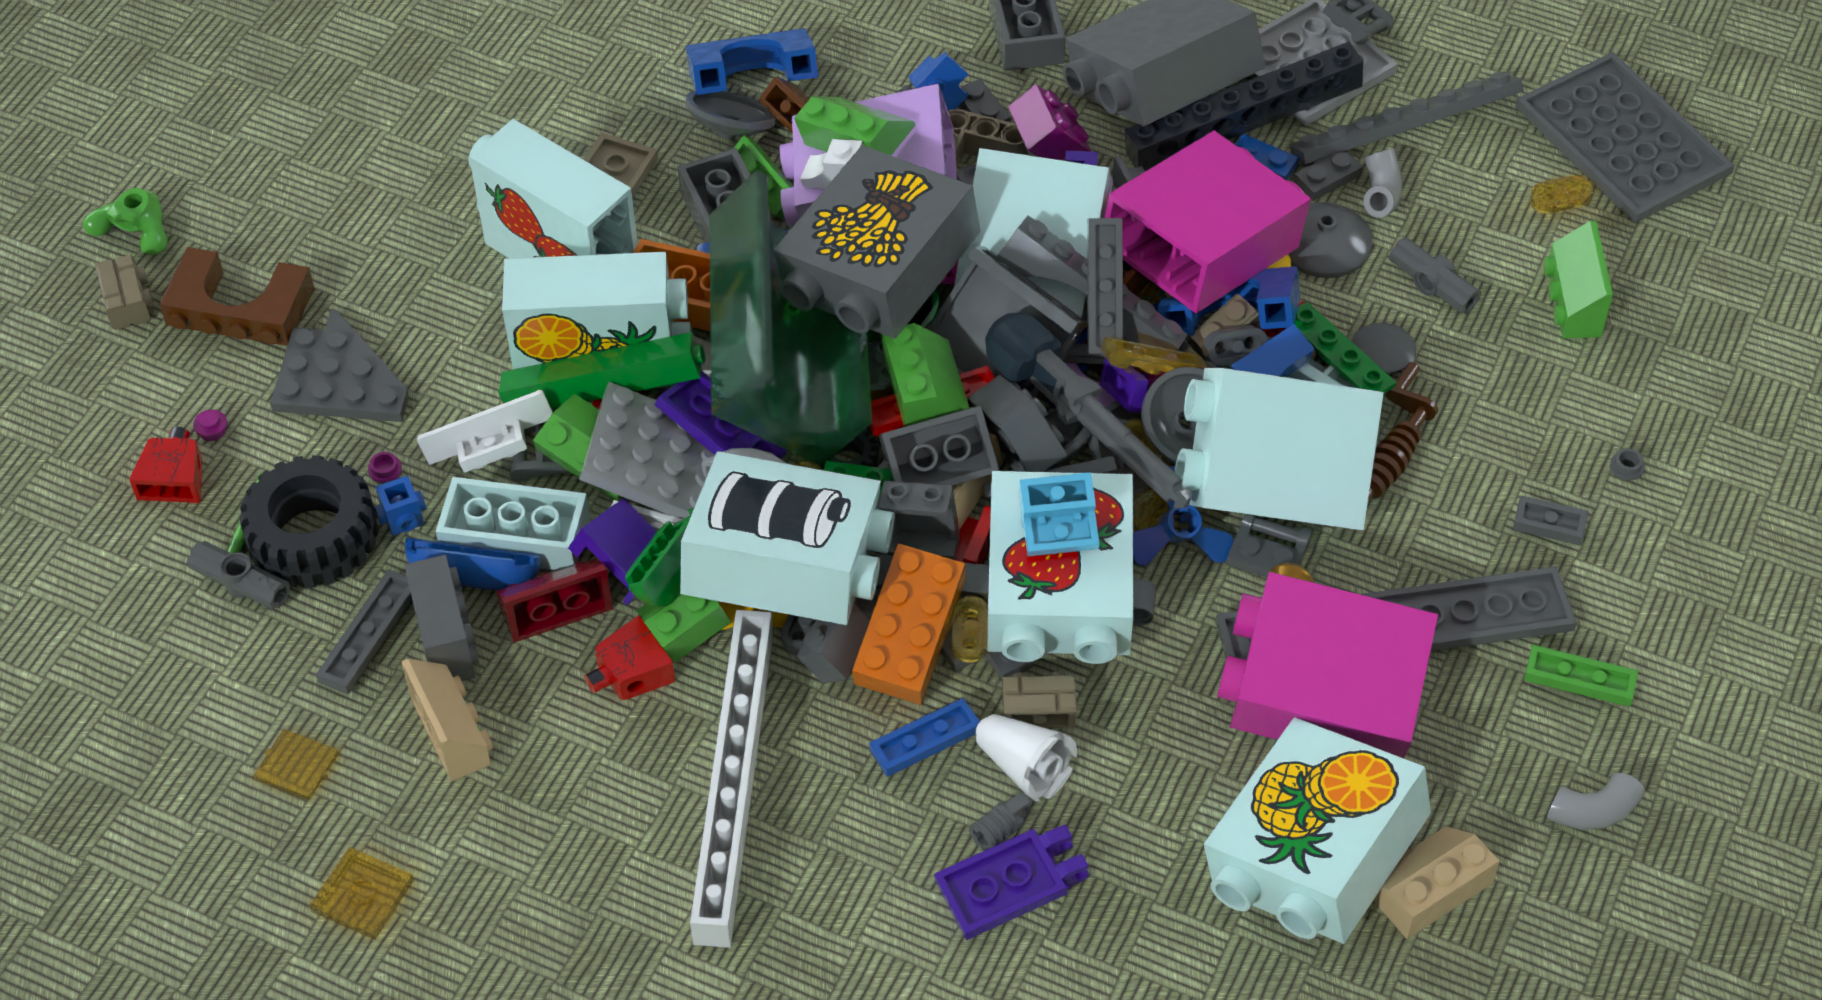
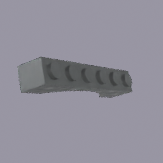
M1027 215L997 256L1023 276H1037L1058 280L1077 288L1087 295V259L1078 253L1069 242L1059 239L1051 233L1044 223ZM1123 283V337L1127 347L1132 348L1133 358L1146 368L1155 364L1169 362L1188 334L1176 322L1168 320L1158 313L1151 303L1141 300L1130 292Z

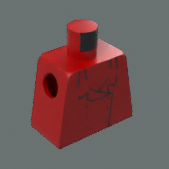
M173 427L170 429L168 438L152 437L147 441L129 479L136 500L200 503L202 457L197 442L189 439L190 432L187 429Z
M639 615L595 647L598 668L584 675L585 681L592 693L595 694L611 685L621 700H627L675 682L672 660Z

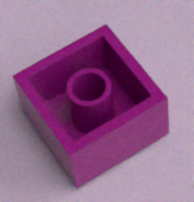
M1035 84L1008 106L1027 150L1035 156L1065 161L1066 151L1092 152L1087 143L1089 136L1077 121L1079 117L1078 112L1070 103H1062L1052 90L1046 91Z

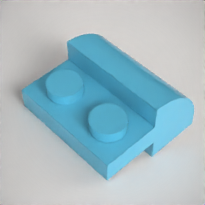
M1091 472L1020 480V513L1022 528H1024L1027 556L1099 549L1095 517L1096 505Z

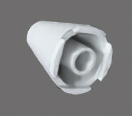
M992 714L982 719L976 728V742L979 747L1034 801H1040L1039 798L1042 796L1047 799L1053 797L1070 777L1073 768L1068 766L1071 755L1075 758L1077 756L1076 742L1070 736L997 714Z

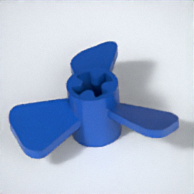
M1169 466V468L1175 473V466ZM1174 500L1167 503L1169 511L1161 516L1158 526L1133 532V561L1139 566L1147 565L1168 542L1181 543L1187 539H1190L1211 560L1216 563H1223L1227 560L1234 542L1232 536L1226 532L1201 526V515L1194 506L1189 505L1184 509L1174 508ZM1172 515H1179L1178 521L1180 523L1187 521L1188 530L1182 529L1177 532L1173 527L1175 526V517H1172Z

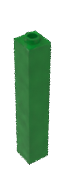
M689 332L503 371L498 393L504 404L542 390L551 409L559 408L573 394H576L586 402L602 399L609 382L636 392L699 379L701 365L705 364L706 357L702 344H697L693 333Z

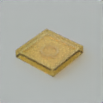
M348 847L309 906L311 912L376 940L414 882V878L409 872Z

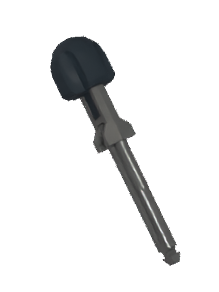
M1007 313L992 324L985 337L987 358L1009 381L1016 382L1020 388L1034 385L1057 407L1058 418L1066 425L1079 421L1167 503L1174 500V508L1184 509L1189 506L1192 498L1190 488L1186 487L1183 489L1182 479L1095 398L1100 395L1102 390L1097 383L1091 379L1078 376L1059 358L1061 342L1050 331L1027 313Z

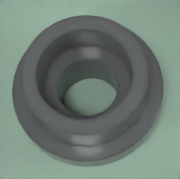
M1625 448L1613 455L1610 469L1616 477L1632 481L1642 476L1645 463L1638 451Z

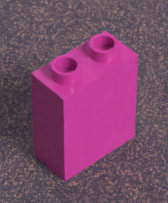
M1212 131L1109 193L1105 218H1122L1123 260L1194 313H1198L1299 247L1312 198L1304 194L1297 184L1284 180L1261 164L1248 150L1237 147L1216 131Z
M1269 572L1262 597L1242 593L1232 634L1249 638L1251 641L1246 660L1227 655L1217 697L1236 702L1229 728L1278 740L1292 719L1296 717L1382 751L1405 758L1413 737L1438 614Z

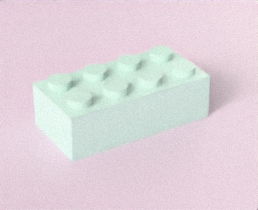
M452 477L436 528L437 541L541 555V569L559 571L571 567L579 561V557L577 558L568 547L581 528L590 521L587 494Z

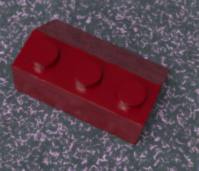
M597 558L586 562H578L571 567L553 573H545L538 578L520 584H512L505 589L497 591L500 610L513 643L613 610L607 569L604 563Z

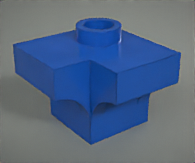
M946 52L934 59L929 55L909 76L915 89L939 84L948 111L956 109L969 96L959 85L969 74Z

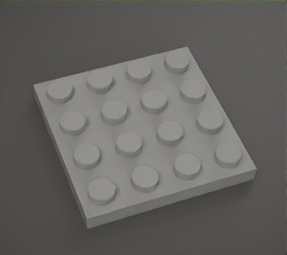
M1309 0L1259 29L1265 68L1248 76L1250 79H1254L1349 41L1363 60V87L1292 114L1304 126L1397 73L1398 63L1370 40L1362 45L1354 43L1350 32L1334 25L1330 18L1322 13L1327 5L1322 0Z
M609 382L603 395L579 480L668 515L682 519L690 515L688 510L695 507L706 480L702 471V461L714 454L655 406L656 399Z

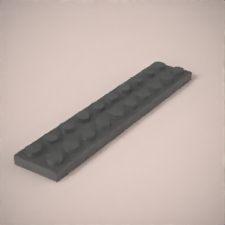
M1556 566L1360 594L1438 614L1431 651L1575 631L1577 624ZM1238 611L1217 614L1216 626L1225 659L1228 655L1246 660L1251 639L1232 634Z

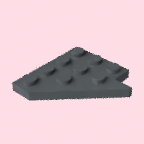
M331 309L325 330L293 327L270 405L273 412L402 422L409 394L406 386L336 309Z

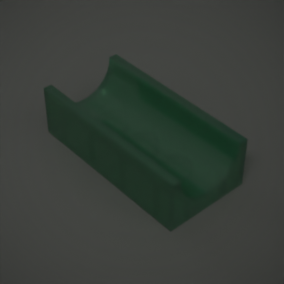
M756 170L709 215L712 415L822 466L872 424L867 332H855L846 327L836 315L813 307L810 311L797 309L783 297L779 288L781 278L774 249L788 232L777 228L769 222L768 175Z

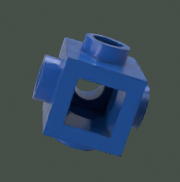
M408 475L375 486L379 505L374 506L380 525L387 524L392 536L412 531L424 525L421 511L427 510L421 491L415 492Z

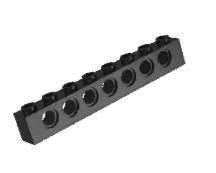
M1348 41L1200 99L1146 126L1136 124L1124 129L1126 154L1135 168L1142 166L1146 172L1212 131H1216L1228 140L1363 87V60Z

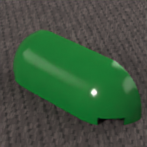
M694 508L688 510L690 514L688 517L674 525L667 521L626 573L625 579L628 583V588L643 603L657 607L668 606L680 594L681 540Z

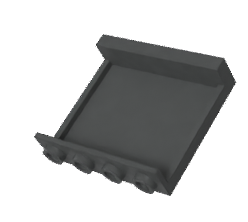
M973 246L967 255V258L971 260L970 264L938 311L933 322L927 328L948 339L958 373L961 374L989 366L994 378L1001 375L1009 381L987 358L985 337L992 324L1007 313H1027L1039 321L1061 342L1059 358L1063 361L1088 322L1026 276L1020 274L988 248ZM1034 385L1021 388L1022 390L1026 389L1033 399H1038L1042 393Z

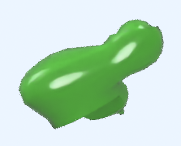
M131 188L122 193L115 202L93 210L85 216L83 221V228L87 234L96 237L106 234L113 225L129 232H142L140 240L141 251L148 255L161 253L168 244V238L162 226L161 204L158 196L153 191Z

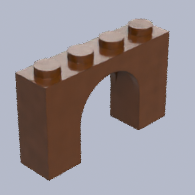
M187 247L159 304L166 326L288 346L293 327L297 328L314 290L309 267L278 262L266 290L258 298L246 304L229 306L212 300L224 274L218 252Z

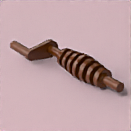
M1414 362L1407 364L1396 380V387L1386 392L1388 400L1412 413V416L1408 421H1400L1376 446L1368 503L1371 498H1380L1405 471L1420 441V426L1424 420H1433L1438 413V407L1433 400L1406 390L1420 370V367Z

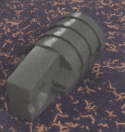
M1021 792L1008 802L1004 803L1001 801L995 805L985 816H982L977 822L970 825L969 832L974 842L984 851L1001 844L1010 834H1014L1025 824L1023 819L1031 811V799Z

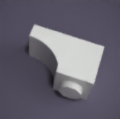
M832 139L827 153L810 155L800 178L803 188L825 189L861 145H864L863 142Z

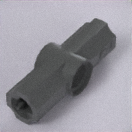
M1405 237L1400 239L1390 252L1389 260L1412 276L1415 286L1424 295L1432 296L1436 294L1460 313L1465 314L1470 312L1480 299L1481 291L1456 273L1454 264L1443 255L1433 257L1416 243Z
M207 541L197 542L190 550V556L187 560L188 567L226 586L230 595L237 598L248 597L272 610L275 608L280 609L286 602L290 590L289 582L253 565L246 554L240 552L229 553Z

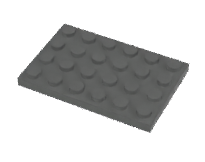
M1614 52L1517 98L1515 107L1634 223L1725 178L1733 172L1734 164Z

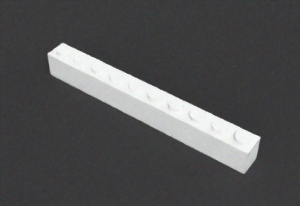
M736 610L690 920L693 945L731 947L773 642L771 612Z

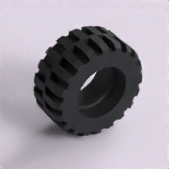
M312 455L311 459H304L303 456L294 457L292 462L284 463V461H281L274 465L275 469L272 471L265 470L258 476L259 482H253L246 491L247 497L245 496L242 499L240 506L241 515L239 516L251 559L254 560L255 566L289 582L291 587L297 588L298 584H304L305 588H316V584L325 583L327 586L335 583V579L340 576L346 578L353 573V567H360L367 560L366 553L370 554L376 544L375 537L378 535V524L368 485L354 468L349 465L343 467L342 461L333 458L327 461L324 460L323 456ZM326 510L337 514L330 523L313 532L291 533L282 530L289 520L303 512Z

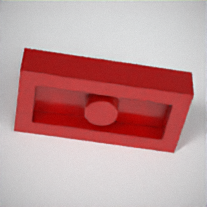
M984 506L979 520L969 517L965 520L960 528L961 540L956 561L984 564L990 549L991 507Z

